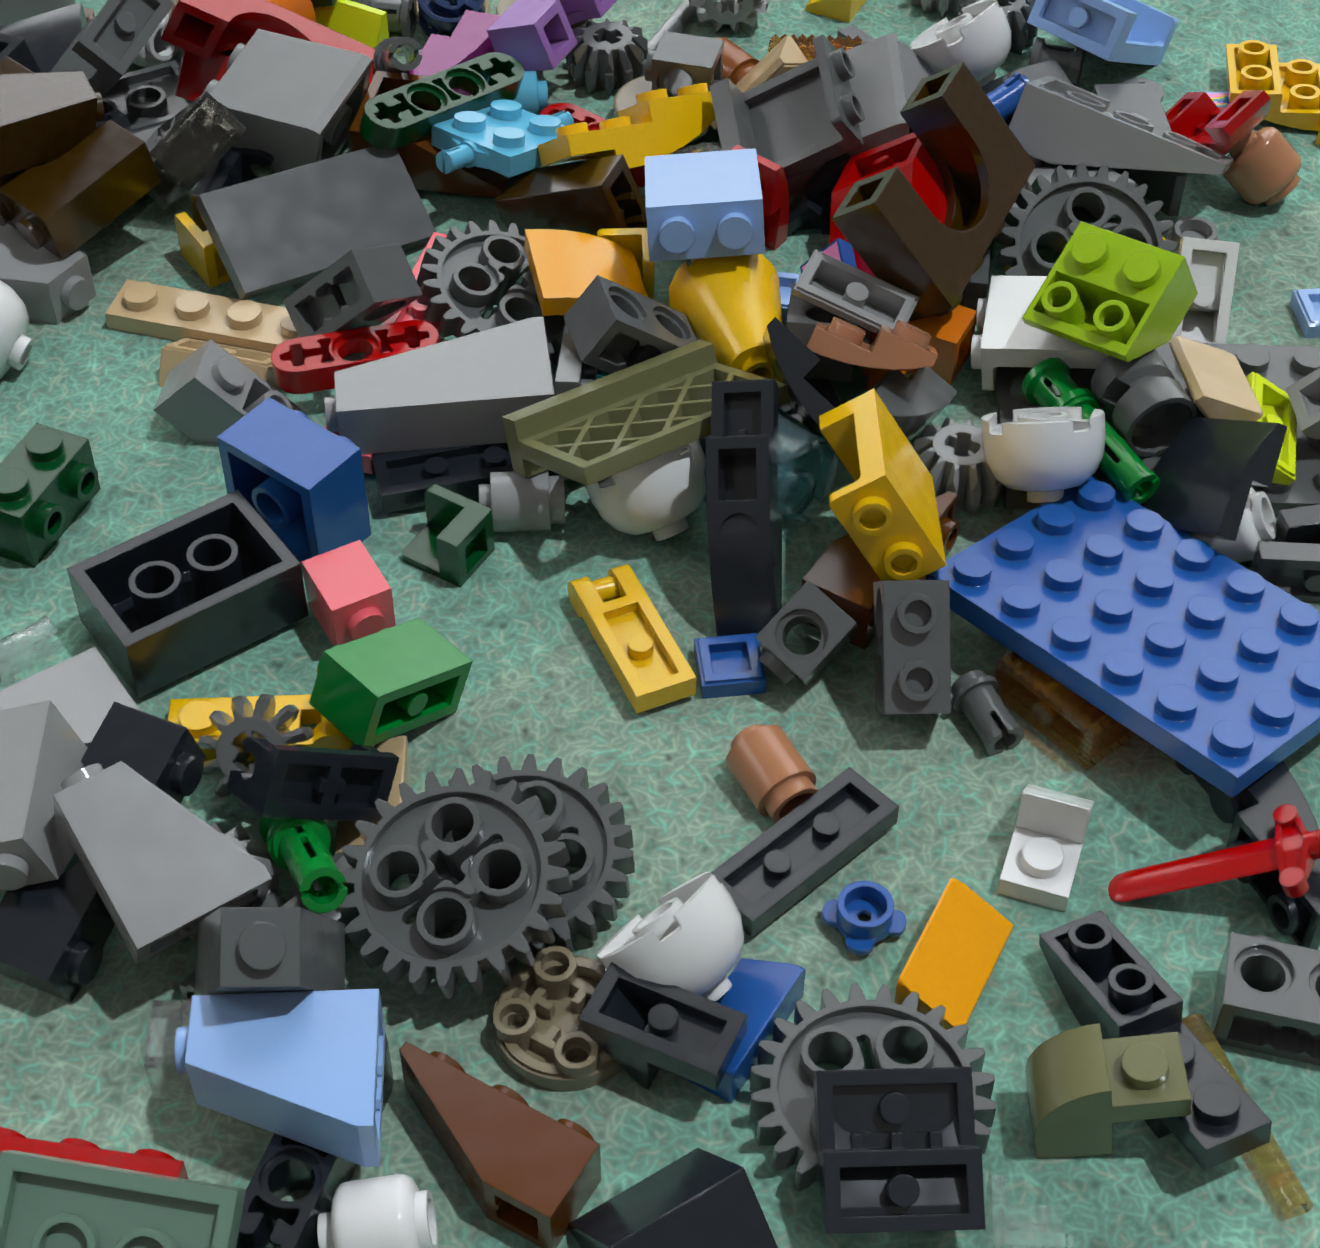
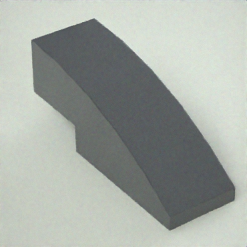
M930 367L917 368L908 378L898 369H889L873 386L910 444L958 393ZM830 445L829 449L835 453V451Z

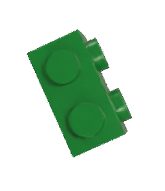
M419 617L325 650L317 666V677L309 704L356 745L372 746L455 713L473 661Z

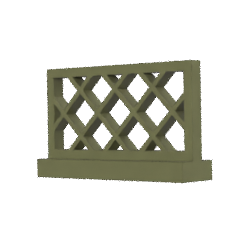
M699 339L502 416L513 471L524 478H528L550 470L588 486L711 435L713 381L768 378L717 363L714 343ZM776 381L778 384L779 407L790 402L787 385Z

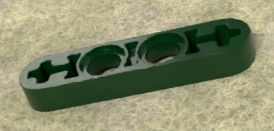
M498 52L486 53L373 97L365 104L359 126L360 134L365 141L381 149L402 147L431 135L432 125L452 119L458 112L477 111L487 108L495 100H514L521 86L525 73L524 68L518 60L507 54ZM451 88L464 90L473 96L457 93ZM413 103L427 105L435 111H426L418 108Z

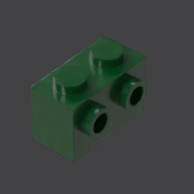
M36 423L1 462L0 557L35 568L101 488L98 480V471L95 467L89 439Z

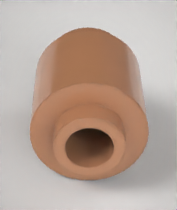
M761 724L751 725L739 732L732 740L731 750L726 757V765L760 815L764 817L770 816L773 822L777 823L818 791L815 787V774L780 726L773 724L765 726Z

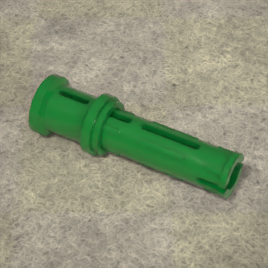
M1048 358L1041 361L1026 374L1022 382L1021 391L1025 399L1032 404H1039L1040 407H1082V419H1090L1094 409H1099V402L1095 394L1087 388H1080L1070 377L1071 371L1069 366L1060 358ZM1049 379L1053 384L1047 387L1044 381ZM1105 420V444L1120 459V462L1115 463L1104 451L1098 468L1118 488L1126 501L1132 500L1138 504L1144 503L1156 493L1160 485V479L1153 471L1148 469L1143 461L1127 445L1126 441Z
M258 815V829L263 841L267 844L272 860L281 869L290 872L301 894L300 897L303 904L309 910L317 913H328L337 909L344 902L348 888L344 887L343 883L346 882V879L338 870L329 852L331 836L326 823L320 819L275 818ZM300 825L298 831H296L295 826ZM313 881H317L321 889L320 891L315 890L312 885Z

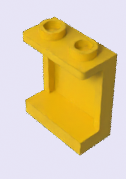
M873 388L820 415V431L855 480V482L829 495V506L881 581L917 580L947 566L933 477L875 389Z

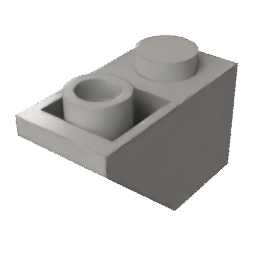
M209 339L169 372L153 411L193 441L218 445L217 436L268 397L291 410L300 411L301 408L246 367L236 357L232 356L212 339Z

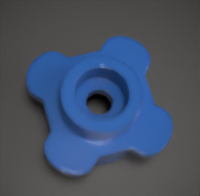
M857 881L847 885L840 892L838 900L831 899L827 901L822 909L824 923L828 926L836 927L846 939V949L856 955L871 953L875 943L887 936L899 937L906 928V916L903 912L894 910V900L890 892L882 885L872 881ZM862 914L868 915L870 920L860 921L858 916Z

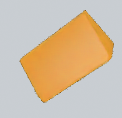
M951 877L898 979L894 1003L901 1005L906 997L914 991L919 993L918 1012L926 1015L940 1005L946 1008L943 1022L945 1030L963 1024L967 1026L1013 931L1014 925L967 885Z

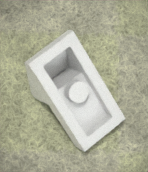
M1182 237L1180 239L1178 254L1186 258L1198 294L1172 338L1178 335L1201 343L1226 344L1240 243Z
M1028 784L1022 792L1016 825L1000 876L997 893L1065 912L1095 801Z

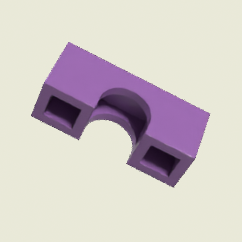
M516 0L488 28L487 33L495 52L512 56L520 62L524 71L553 70L578 44L571 25L583 20L601 18L617 0Z

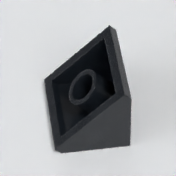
M700 1148L694 1149L568 1224L569 1231L581 1248H778L744 1167Z

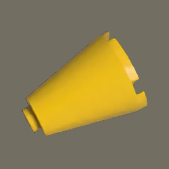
M763 254L699 258L689 266L685 261L677 269L669 286V307L686 314L697 340L701 339L714 343L717 363L777 381L763 340L767 325L775 317L783 324L780 282L773 264Z

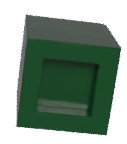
M432 484L424 492L427 525L402 550V560L461 588L495 550L492 509L437 484Z

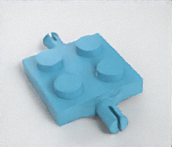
M506 99L492 101L490 107L477 111H461L456 113L452 119L432 125L431 145L442 149L436 155V165L440 172L443 173L445 171V174L463 167L471 168L476 166L490 169L510 178L540 167L541 161L537 145L556 139L555 129L574 124V119L568 111L565 113V110L553 115H536L522 109V105L519 102Z

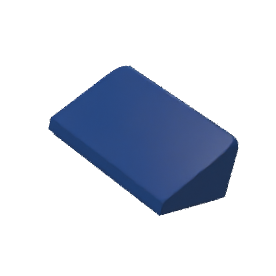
M741 958L728 977L732 983L731 988L715 1002L747 1014V1032L716 1091L689 1079L686 1080L732 1104L750 1077L751 1067L758 1065V1045L760 1041H772L773 1025L776 1018L787 1020L795 1009V1003L803 997L806 970L790 963Z

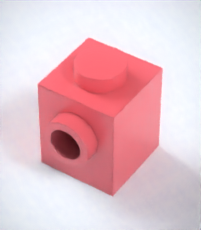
M361 540L301 561L308 605L333 647L374 634L385 628L396 626L391 587Z

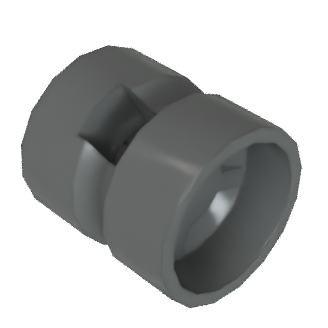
M1156 349L1129 362L1109 355L1096 368L1092 376L1091 391L1097 397L1100 406L1112 421L1119 435L1138 456L1151 457L1165 453L1181 429L1193 417L1198 416L1196 406L1178 380H1175L1171 370Z

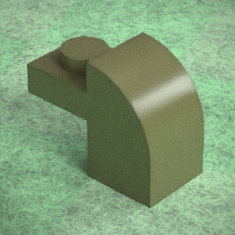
M1100 1023L1085 1025L1059 1033L1040 1044L1031 1053L1025 1066L1027 1097L1037 1159L1112 1154V1123L1191 1115V1095L1178 1032L1103 1039Z

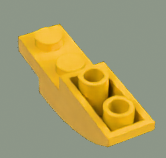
M707 83L677 89L678 96L668 97L667 89H657L636 95V105L618 111L619 117L599 122L600 130L589 131L587 122L559 127L555 129L556 139L537 145L541 166L623 154L629 169L645 165V156L669 155L700 135L716 119L711 92L708 90Z

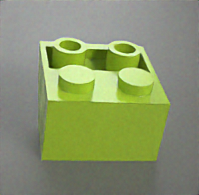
M1080 221L1022 319L1027 325L1129 362L1171 340L1198 292L1184 256Z

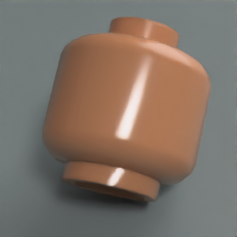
M1264 127L1255 132L1253 130L1249 132L1228 152L1227 156L1232 158L1233 162L1229 170L1222 174L1246 203L1256 205L1264 202L1266 206H1271L1286 197L1300 182L1301 178L1297 173L1301 168V157L1279 130L1274 127Z

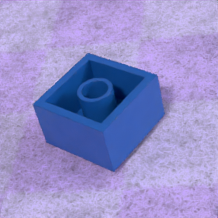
M270 397L217 436L227 494L239 490L300 564H302L301 561L358 540L363 542L371 535L361 448L357 447L347 437L332 433L311 421L304 413L298 410H291Z

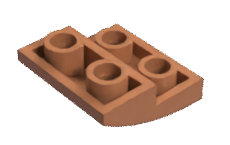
M833 317L830 326L821 322L817 323L807 344V347L812 352L847 364L878 369L897 370L932 367L938 357L936 349L928 345L932 338L930 334L901 320H897L894 329L882 324L873 344L869 345L863 342L866 335L865 330L842 319Z

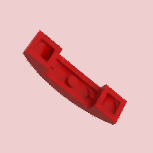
M1248 90L1239 94L1227 107H1217L1206 92H1187L1165 114L1172 132L1181 134L1226 155L1267 117L1271 107V98L1264 90Z

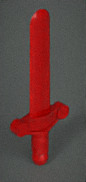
M1284 804L1277 807L1273 812V819L1275 821L1274 838L1122 872L1114 876L1108 886L1109 897L1115 902H1126L1279 870V882L1285 895L1290 898H1298L1308 891V877L1315 860L1320 859V829L1307 832L1297 808L1291 804Z

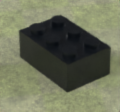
M239 490L67 568L81 622L138 699L309 616L300 562Z

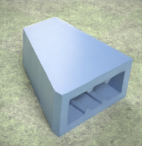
M379 989L192 995L189 1026L178 1027L176 1030L175 1066L178 1074H188L196 1104L364 1167L380 1166L386 1030Z

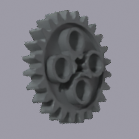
M1079 162L1072 178L1068 176L1062 166H1058L1051 175V183L1045 177L1039 175L1031 185L1033 193L1026 189L1021 190L1018 195L1019 200L1016 202L1018 207H1011L1004 220L1011 227H1004L997 235L996 241L1008 247L999 251L995 262L1011 266L1003 276H1048L1055 263H1048L1042 260L1037 253L1036 247L1041 245L1049 246L1055 250L1058 257L1060 256L1080 223L1073 214V207H1083L1088 210L1094 219V223H1091V225L1102 228L1110 218H1116L1119 225L1112 232L1173 253L1179 247L1178 242L1164 240L1163 236L1172 228L1174 223L1172 220H1156L1155 215L1162 207L1163 202L1160 200L1145 204L1142 198L1148 188L1146 184L1137 187L1134 191L1126 188L1129 179V173L1126 171L1114 182L1108 180V167L1106 164H1102L1094 177H1089L1084 162Z
M489 220L486 231H482L473 221H468L464 233L452 226L449 228L446 238L437 235L432 248L426 249L416 280L423 294L417 298V303L428 306L424 315L426 321H441L438 329L439 338L451 335L459 338L527 318L543 316L524 248L525 237L519 235L518 227L515 223H511L508 231L503 232L500 231L494 220ZM524 274L521 284H516V281ZM497 305V311L490 318H488L491 314L493 306ZM543 316L550 361L553 359L558 363L565 326L564 316Z
M534 754L527 755L521 770H512L505 756L499 757L497 774H493L497 793L511 780H515L518 782L523 796L522 802L536 795L541 801L545 814L550 815L549 817L554 816L561 836L556 841L565 842L570 861L561 868L572 866L581 869L575 874L570 875L572 889L556 893L564 900L568 911L567 916L562 918H545L553 931L554 942L551 944L532 939L528 945L534 958L542 949L553 944L568 948L573 952L571 936L578 932L593 942L597 940L598 934L594 917L615 921L617 919V910L613 898H628L630 895L629 880L626 875L635 872L634 853L630 850L634 847L631 825H624L625 817L622 803H610L608 785L605 782L589 788L587 769L581 767L566 778L564 777L561 758L556 757L546 771L537 770ZM478 764L472 766L474 783L469 786H475L480 776L485 772ZM451 778L450 780H448V785H449V786H450V784H451L452 778ZM457 827L450 831L443 841L450 843L460 841L467 837L472 827ZM496 839L490 844L503 842V840ZM511 871L501 873L493 879L489 888L498 890L508 888L516 882L520 874ZM408 874L411 885L417 879L418 874ZM453 877L449 879L454 885L460 883ZM458 919L448 921L441 925L436 932V936L451 931L450 936L452 938L460 933L466 921ZM514 957L508 961L509 967L515 968L519 960Z
M456 768L450 786L441 787L433 772H428L425 780V791L416 794L405 782L399 784L402 803L394 807L390 803L378 798L375 801V805L382 818L378 824L361 820L355 823L360 836L365 842L364 845H345L341 850L348 864L355 868L341 871L346 879L343 885L348 888L347 894L349 895L346 896L338 910L344 920L351 921L344 928L345 932L354 946L363 945L360 954L370 968L383 963L382 972L390 984L395 985L409 972V983L416 995L421 996L430 985L432 979H437L445 998L452 999L458 979L467 978L475 994L479 995L483 992V974L493 971L505 984L511 982L507 962L515 957L522 963L532 967L536 961L528 945L531 940L535 939L551 944L555 940L551 926L545 918L566 917L568 913L563 898L556 893L572 889V881L568 870L561 868L570 861L565 842L556 841L561 834L554 816L542 819L545 812L540 799L536 795L522 802L523 796L518 782L515 780H511L497 793V786L491 771L487 770L480 776L475 786H469L462 768ZM457 827H472L467 837L460 841L452 843L443 841L446 835ZM496 839L503 840V842L490 844ZM511 871L520 874L516 882L508 888L499 890L489 888L493 879L501 873ZM409 873L418 874L415 882L408 888L399 891L390 890V886L398 877ZM453 877L460 883L454 885L449 879ZM416 918L414 923L405 924L406 919ZM456 919L466 921L460 933L452 938H435L438 929L446 922Z
M852 983L849 1000L841 1003L828 988L823 989L820 1010L818 1011L801 1000L795 1003L794 1023L776 1018L773 1025L772 1041H760L758 1045V1065L751 1067L750 1091L754 1093L750 1094L749 1115L752 1119L760 1120L757 1126L756 1141L758 1145H775L772 1157L773 1169L778 1171L796 1164L794 1189L798 1192L808 1188L815 1181L820 1183L813 1071L824 1070L816 1066L821 1063H833L842 1068L838 1070L864 1069L863 1053L861 1054V1048L858 1044L861 1041L869 1045L872 1069L972 1067L976 1147H982V1154H985L991 1132L987 1127H992L997 1105L996 1102L990 1100L995 1077L994 1074L982 1072L986 1053L983 1048L964 1049L969 1030L966 1024L945 1030L943 1028L946 1011L944 1006L940 1005L924 1015L917 1011L919 993L914 991L906 997L901 1005L892 1003L891 991L887 984H882L875 1000H866L858 983ZM904 1057L915 1063L910 1065L900 1064L890 1058Z

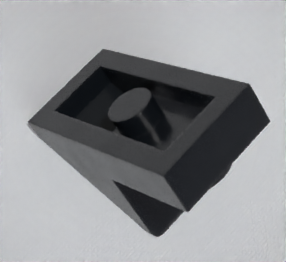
M611 962L578 1019L579 1027L642 1087L649 1090L660 1068L716 1091L747 1032L748 1015L675 985H663L636 978Z

